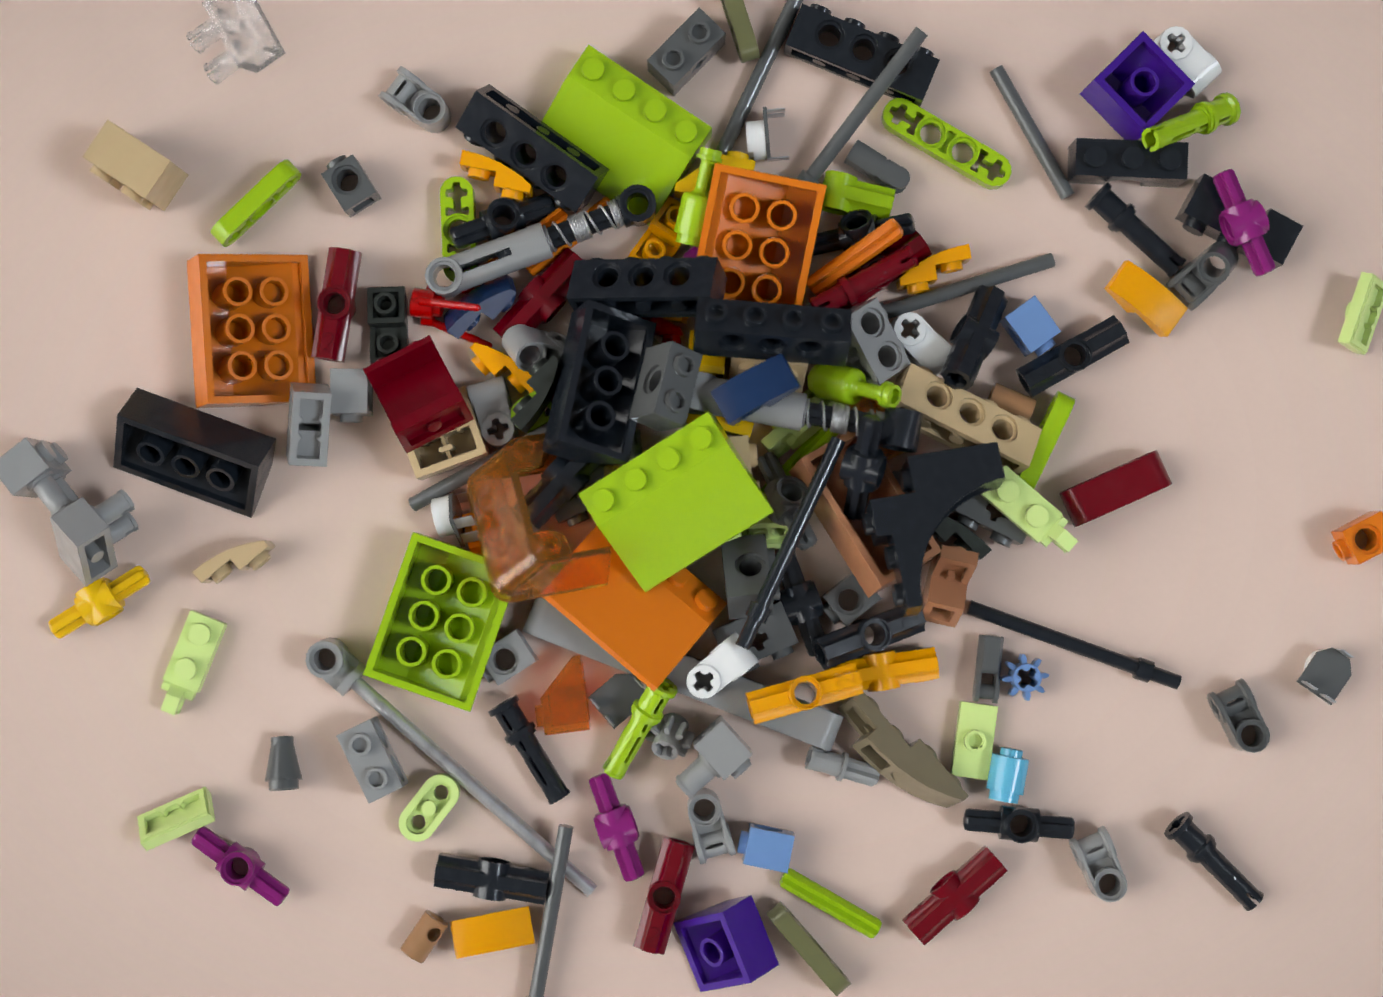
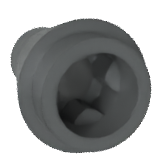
M293 736L272 737L265 782L269 784V791L299 789V780H302Z

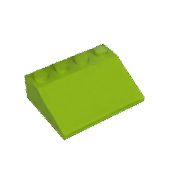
M590 45L587 46L567 75L542 119V122L609 169L596 190L597 192L612 201V199H615V196L622 194L624 189L631 185L639 184L646 186L655 196L656 214L674 193L675 184L685 177L698 158L696 156L699 154L700 147H705L712 137L711 126ZM634 197L628 202L627 208L632 214L639 215L648 209L649 204L643 197Z
M706 412L578 494L600 531L644 592L651 590L774 512L718 419L710 412Z
M413 532L363 675L471 712L520 569L427 535Z

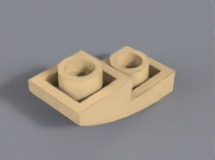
M265 540L242 544L212 557L192 571V573L201 583H211L214 581L218 584L233 572L234 569L231 567L233 563L239 570H249L250 568L254 571L258 570L271 559L269 552L276 546L272 541Z

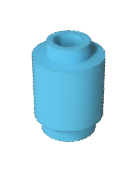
M1001 747L1000 753H992L986 786L987 789H990L989 799L1018 804L1019 795L1024 794L1029 759L1022 758V750Z

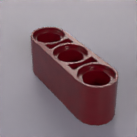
M1155 450L1060 492L1059 495L1073 526L1077 527L1166 488L1172 482L1158 451Z

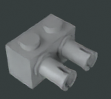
M25 437L0 457V480L13 496L39 497L51 512V515H54L62 506L72 504L79 499L64 480L66 475L72 470L65 463L68 460L66 453L55 442L50 444V442Z
M122 489L95 507L89 505L81 497L72 504L62 506L50 517L60 558L86 587L118 567L113 544L132 532L139 530L136 520L129 513L135 510L134 504L129 495Z
M720 715L693 740V747L700 755L680 775L676 776L677 780L675 782L692 799L715 776L726 780L732 775L736 779L752 764L749 759L753 755L751 748Z

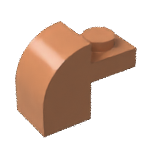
M942 545V552L931 560L922 595V611L926 621L955 628L965 608L967 585L977 567L979 553L967 551L960 546Z

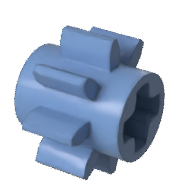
M1019 654V663L1005 662L1009 672L1008 675L1000 677V680L1009 682L1012 685L1008 691L1010 696L1016 695L1021 690L1024 700L1030 701V692L1034 690L1041 693L1045 692L1040 684L1042 679L1049 677V674L1039 671L1038 666L1041 664V659L1036 658L1028 664L1026 655ZM1019 670H1031L1028 674L1029 678L1032 679L1030 684H1018L1021 680L1020 676L1017 675Z

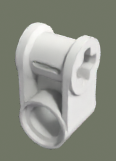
M1170 27L1154 40L1164 53L1195 83L1185 94L1189 98L1197 97L1222 72L1218 61L1209 52L1204 50L1190 35L1189 31L1183 27ZM1171 41L1176 45L1173 52L1167 49Z
M908 312L895 318L891 322V326L898 339L904 345L905 353L910 363L916 366H924L930 369L934 375L938 376L942 371L952 346L941 335L936 333L923 317L917 313ZM901 322L904 325L911 322L915 326L911 331L915 336L914 338L912 336L902 337L900 333L904 328Z
M734 632L709 652L710 655L688 673L687 687L695 697L701 699L712 697L759 662L750 649L747 650L735 644L739 637L737 632ZM700 671L704 675L710 672L714 678L710 682L713 687L709 690L706 686L699 688L696 685V682L699 680L697 672Z

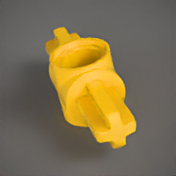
M137 565L113 581L103 577L87 587H83L75 593V605L49 620L48 624L51 632L58 639H62L86 623L96 627L114 618L124 610V599L150 584L151 580L148 572L141 565Z

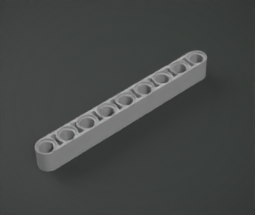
M536 596L523 628L524 632L632 674L547 600ZM688 654L681 659L666 677L677 686L678 693L752 722L745 693L768 687L741 676L734 682L731 681L710 698L701 699L695 697L687 687V676L692 668L702 660ZM700 671L697 672L699 680L696 682V685L699 688L706 686L709 690L713 687L710 682L714 678L710 672L705 675ZM796 697V699H797L800 703H803V704H809V703H810V702H807V701H805V700H802V699ZM819 706L807 711L759 723V725L826 751H831L844 716Z

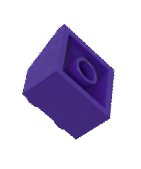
M1142 31L1079 94L1124 140H1139L1143 130L1154 126L1195 83Z
M752 895L726 900L673 923L700 992L752 983L779 965Z

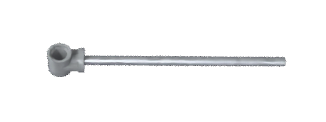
M329 637L318 641L309 648L305 661L307 668L313 675L323 678L342 696L350 689L354 690L552 865L555 848L361 677L366 666L348 651L347 646L342 641ZM323 648L330 649L335 654L336 663L333 667H327L320 661L319 655ZM568 860L565 877L586 896H589L597 885Z

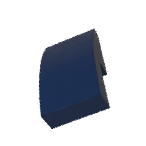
M505 275L483 283L459 300L460 302L479 304L481 309L480 311L449 309L443 316L446 331L459 339L465 331H471L477 325L481 312L492 320L500 312H506L512 306L517 293L512 277Z
M778 354L733 377L710 393L728 425L734 426L764 406L771 407L802 386L784 355Z

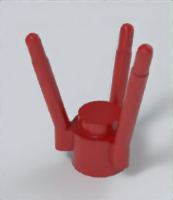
M427 285L426 289L417 287L413 289L410 300V316L421 318V325L435 327L447 332L445 323L435 319V317H442L444 308L480 311L481 306L474 303L445 300V297L439 296ZM478 286L464 290L460 294H467ZM466 331L460 337L473 344L478 343L490 348L493 347L491 342Z

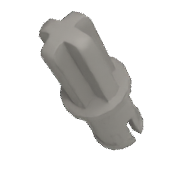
M811 745L805 760L806 769L835 776L837 781H841L844 778L868 786H874L877 784L880 773L867 762L849 758V754L843 752L841 755Z

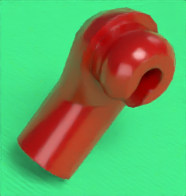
M643 318L657 323L655 335L662 337L661 344L673 341L682 345L681 337H683V332L679 326L663 318Z

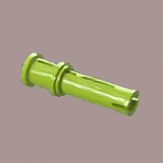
M1228 92L1218 94L1211 102L1201 101L1196 103L1186 114L1144 129L1141 136L1142 143L1146 149L1150 147L1149 151L1153 152L1196 133L1203 135L1211 134L1218 126H1230L1239 120L1241 114L1240 104L1233 94Z
M668 678L661 683L655 692L647 686L640 699L634 700L631 706V719L602 767L608 776L619 780L624 778L630 763L636 756L649 730L663 719V709L668 700L674 698L678 692L677 686Z

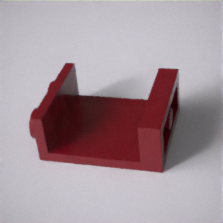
M430 335L421 340L414 341L407 347L387 357L380 358L373 364L363 368L406 454L474 420Z

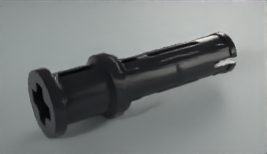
M1110 183L1104 184L1088 201L1085 207L1088 210L1093 209L1109 223L1108 228L1116 233L1120 231L1158 265L1168 277H1172L1179 270L1178 267L1183 266L1186 259L1182 258L1135 215L1136 210L1133 204H1126L1111 190L1112 185Z
M516 694L492 708L488 713L491 717H496L507 735L505 741L511 746L515 745L551 805L567 796L570 790L562 781L535 736L536 725L533 721L529 722L518 705L519 698Z
M1184 812L1177 816L1168 825L1164 835L1169 840L1174 839L1187 852L1186 857L1191 862L1201 863L1246 911L1254 909L1257 905L1246 894L1259 903L1262 901L1264 894L1216 848L1215 838L1211 834H1204L1193 823V816L1189 812Z

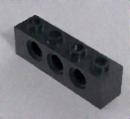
M802 3L786 42L784 54L870 88L887 66V63L902 46L899 43V38L883 31L876 34L866 30V26L862 22L847 17L845 20L834 17L831 15L832 12L822 5L811 4V6ZM831 32L838 38V43L834 46H825L820 42L819 36L822 33ZM858 46H865L870 49L872 58L864 61L859 60L855 57L853 49ZM920 46L905 65L906 72L899 74L884 95L894 99L904 98L920 107L940 59L933 57L934 53L929 49Z
M490 84L475 91L456 125V128L464 133V137L468 142L487 149L494 154L496 161L515 169L524 176V179L532 187L543 189L554 197V201L558 206L568 211L577 213L588 205L609 171L606 166ZM496 122L502 124L505 128V138L498 134ZM526 143L535 149L536 159L531 158L527 154ZM556 165L561 166L565 170L566 180L558 177L555 171Z
M664 256L654 259L628 257L625 259L592 258L590 260H575L566 298L574 311L589 299L640 318L695 317L698 297L724 299L728 278L718 258L709 256H698L696 258Z
M698 297L693 351L708 356L767 360L778 354H783L787 362L845 367L851 345L852 310Z

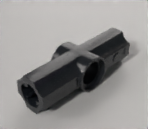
M981 285L976 290L967 313L960 319L951 334L950 342L953 345L940 375L944 379V384L954 390H968L973 386L983 360L988 357L999 339L1000 334L996 329L1008 300L1004 296L1005 292L996 286Z
M1113 315L1016 369L1018 379L1024 390L1032 398L1129 344L1127 332L1122 323ZM1067 347H1073L1080 353L1081 359L1077 366H1072L1065 360L1064 352Z
M557 457L542 473V479L515 508L540 530L566 501L570 502L591 479L590 475L601 464L576 463Z
M901 606L894 607L869 618L856 620L851 625L814 638L812 649L816 660L824 670H827L867 653L881 651L890 644L925 631L926 620L922 609L919 615L903 617ZM867 626L871 627L874 633L871 644L866 641L864 635Z
M440 853L435 869L434 887L470 892L476 898L490 901L512 899L544 905L550 871L514 866L510 861L499 858L479 857V859Z

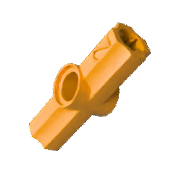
M935 647L901 652L887 650L862 655V658L852 659L832 667L835 668L855 662L861 677L863 690L868 692L900 688V684L939 679V665Z
M855 662L745 693L754 725L864 694L861 677ZM799 683L809 684L814 691L813 700L809 704L800 703L795 697L794 691Z

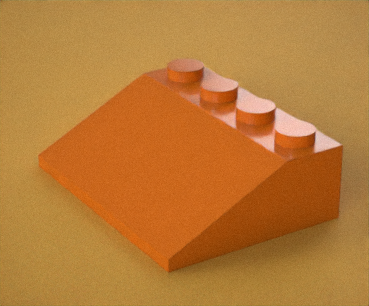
M715 163L697 257L709 256L718 258L728 278L724 299L790 305L803 304L827 185Z
M197 254L187 260L196 408L289 404L290 382L316 384L314 358L311 357L313 330L308 255Z
M597 525L538 592V594L653 692L661 685L727 605L722 598L686 568L651 590L644 592Z

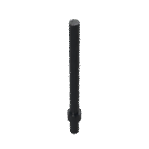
M834 436L831 437L755 602L751 601L745 615L748 617L735 643L736 645L749 650L761 624H766L772 611L769 609V606L844 448L845 441Z
M973 600L968 605L966 611L968 615L1129 672L1134 679L1145 683L1151 680L1176 690L1180 685L1181 675L1158 668L1153 661L1139 657L1138 660Z

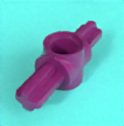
M1228 169L1216 174L1213 177V182L1226 209L1219 215V224L1225 239L1232 246H1242L1256 277L1273 271L1275 263L1263 238V235L1268 233L1267 231H1269L1270 227L1263 206L1258 200H1253V198L1246 199L1234 170Z
M606 773L596 775L589 779V785L599 813L595 814L593 818L599 839L604 849H607V851L613 850L623 879L626 882L636 880L644 875V869L634 844L640 835L629 805L620 804L611 777Z
M204 826L193 836L191 844L217 863L215 870L220 872L222 879L229 885L239 886L244 891L250 887L275 906H279L288 896L289 887L263 869L266 863L260 859L259 854L254 849L243 847L237 842L230 845ZM235 857L243 858L247 862V875H240L233 869Z

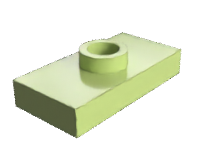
M1361 272L1352 301L1348 303L1345 310V321L1338 342L1353 353L1366 355L1383 308V281L1376 275Z
M965 701L959 702L950 773L959 777L988 780L998 706Z
M206 786L137 816L141 845L148 851L214 822L215 815L212 796Z

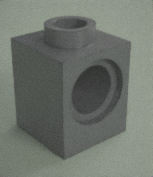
M353 154L349 157L342 155L327 164L328 170L321 173L344 212L350 218L381 199ZM346 176H358V184L352 191H343L341 189L342 180Z
M852 572L821 596L826 602L823 607L829 619L834 624L841 621L844 626H848L882 599L878 593L868 598ZM845 589L854 590L858 596V603L852 610H844L838 603V597Z

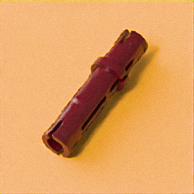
M907 244L900 250L847 279L844 276L837 280L838 284L814 297H810L809 302L814 307H818L825 302L827 303L821 307L840 308L848 303L852 306L858 302L857 298L913 267L919 266V262L916 257H910L901 262V260L914 254L911 247Z

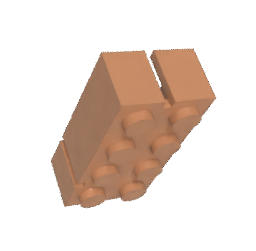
M847 432L846 435L843 434L837 437L846 443L816 505L814 513L869 598L895 583L896 578L894 569L888 570L885 562L884 547H889V545L873 547L871 535L865 536L862 520H850L843 513L848 488L839 477L840 467L847 448L857 443L858 438L856 433ZM828 443L800 458L789 471L790 475L803 481L808 488ZM887 465L879 488L870 492L869 500L905 494ZM933 536L927 545L922 566L942 552Z

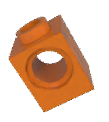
M1382 511L1367 512L1331 531L1335 540L1332 542V546L1340 560L1346 561L1348 565H1360L1383 553ZM1359 530L1364 531L1367 535V544L1362 550L1355 543V536Z

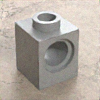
M330 368V390L332 393L330 414L340 416V422L362 423L363 416H373V387L363 369Z
M519 629L514 630L494 644L484 672V677L489 683L495 680L499 686L539 660ZM506 648L514 653L515 664L511 669H502L498 666L496 654L500 649Z

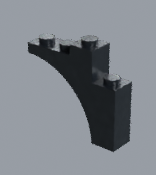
M997 442L907 456L903 469L899 470V481L902 492H908V494L869 500L866 513H862L865 536L871 535L873 547L889 545V547H884L885 562L888 570L894 569L896 584H892V596L895 606H901L903 617L919 615L923 607L921 593L922 564L927 545L935 530L945 518L966 501L985 492L998 489L1002 485L1005 474Z

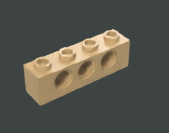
M911 363L897 377L895 385L901 388L902 395L896 407L914 410L923 414L921 433L953 449L997 442L1002 466H1008L1017 475L1030 467L1042 429L1031 424L1027 418L1013 415L998 407L994 401L982 399L964 389H952L944 384V379L934 375L930 369L924 366H916ZM927 397L934 402L935 406L928 401ZM960 414L967 419L968 423L961 418ZM993 430L999 435L1000 439L995 436Z

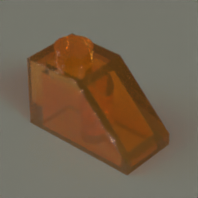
M575 654L571 657L541 696V705H535L537 727H544L545 736L590 730L591 728L581 654Z

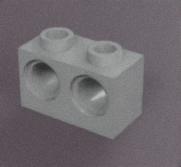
M877 298L855 304L849 308L852 310L851 345L846 366L861 370L865 375L866 382L880 385L911 364L905 353L904 345L895 334L888 320L887 312Z
M290 382L286 457L289 465L327 467L332 397L328 384Z
M377 716L336 736L368 803L376 801L409 783Z

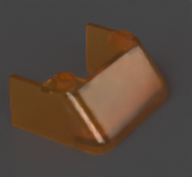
M545 433L517 437L511 440L475 470L467 481V496L491 591L497 599L503 602L512 603L608 585L611 561L610 547L571 553L569 542L561 533L552 530L535 533L533 531L519 477L543 473L558 457L542 452Z

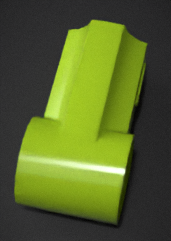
M827 170L825 172L823 184L827 185L822 211L844 216L851 211L864 209L871 212L872 215L876 214L878 219L890 216L896 189L858 181L856 176L834 170Z

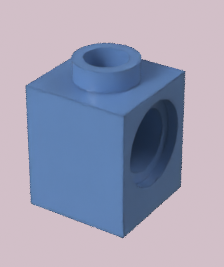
M1033 296L1000 320L1004 329L1025 357L1033 351L1038 357L1056 345L1053 337L1061 332L1036 296Z
M750 823L748 832L741 830L737 853L743 854L742 860L745 865L788 873L795 839L794 832Z

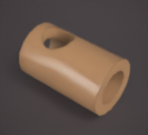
M999 383L993 385L987 398L994 401L1001 409L1013 415L1023 416L1030 420L1037 403L1036 399Z
M426 910L401 946V950L416 962L424 963L449 924L436 913Z

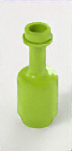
M700 147L699 154L696 156L701 159L696 186L693 191L682 194L674 232H677L675 242L699 247L714 165L718 162L722 163V151Z
M816 364L808 375V388L820 399L845 405H854L863 397L877 400L878 404L883 408H894L901 400L902 392L898 385L890 381H885L881 385L868 383L864 373L857 368Z

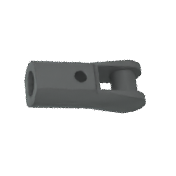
M860 140L856 141L844 163L869 179L875 180L880 186L896 189L895 194L903 192L910 181V174L904 167L887 159V157Z
M979 635L972 696L975 702H978L979 698L991 699L992 703H998L1004 637ZM982 673L993 674V684H982Z

